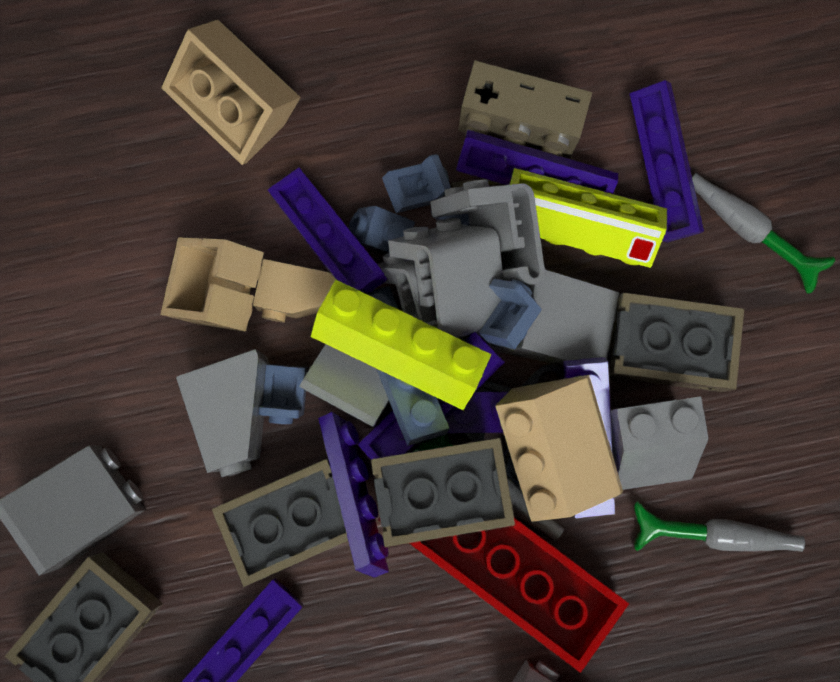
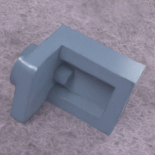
M437 154L429 156L421 164L389 171L382 177L396 213L430 205L431 201L442 198L445 195L444 190L451 188L447 170L442 166Z
M371 206L357 210L350 220L349 230L363 247L386 255L390 253L388 240L403 237V231L413 228L415 222L380 207Z
M493 279L489 287L501 301L479 334L488 343L516 349L520 341L525 338L527 331L542 309L531 297V289L524 283L515 279L511 281Z
M267 364L263 405L259 406L258 415L269 416V422L274 424H293V418H300L304 415L306 390L299 386L308 372V367Z

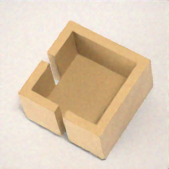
M178 237L160 315L203 326L246 332L248 321L252 315L254 298L253 295H249L250 289L256 288L257 281L261 275V263L264 252L225 239L203 238L202 240L199 238Z

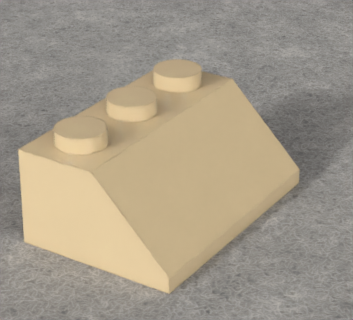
M219 20L187 30L161 87L241 165L246 164L286 124L301 98Z
M589 375L512 388L495 405L531 522L572 517L623 492Z

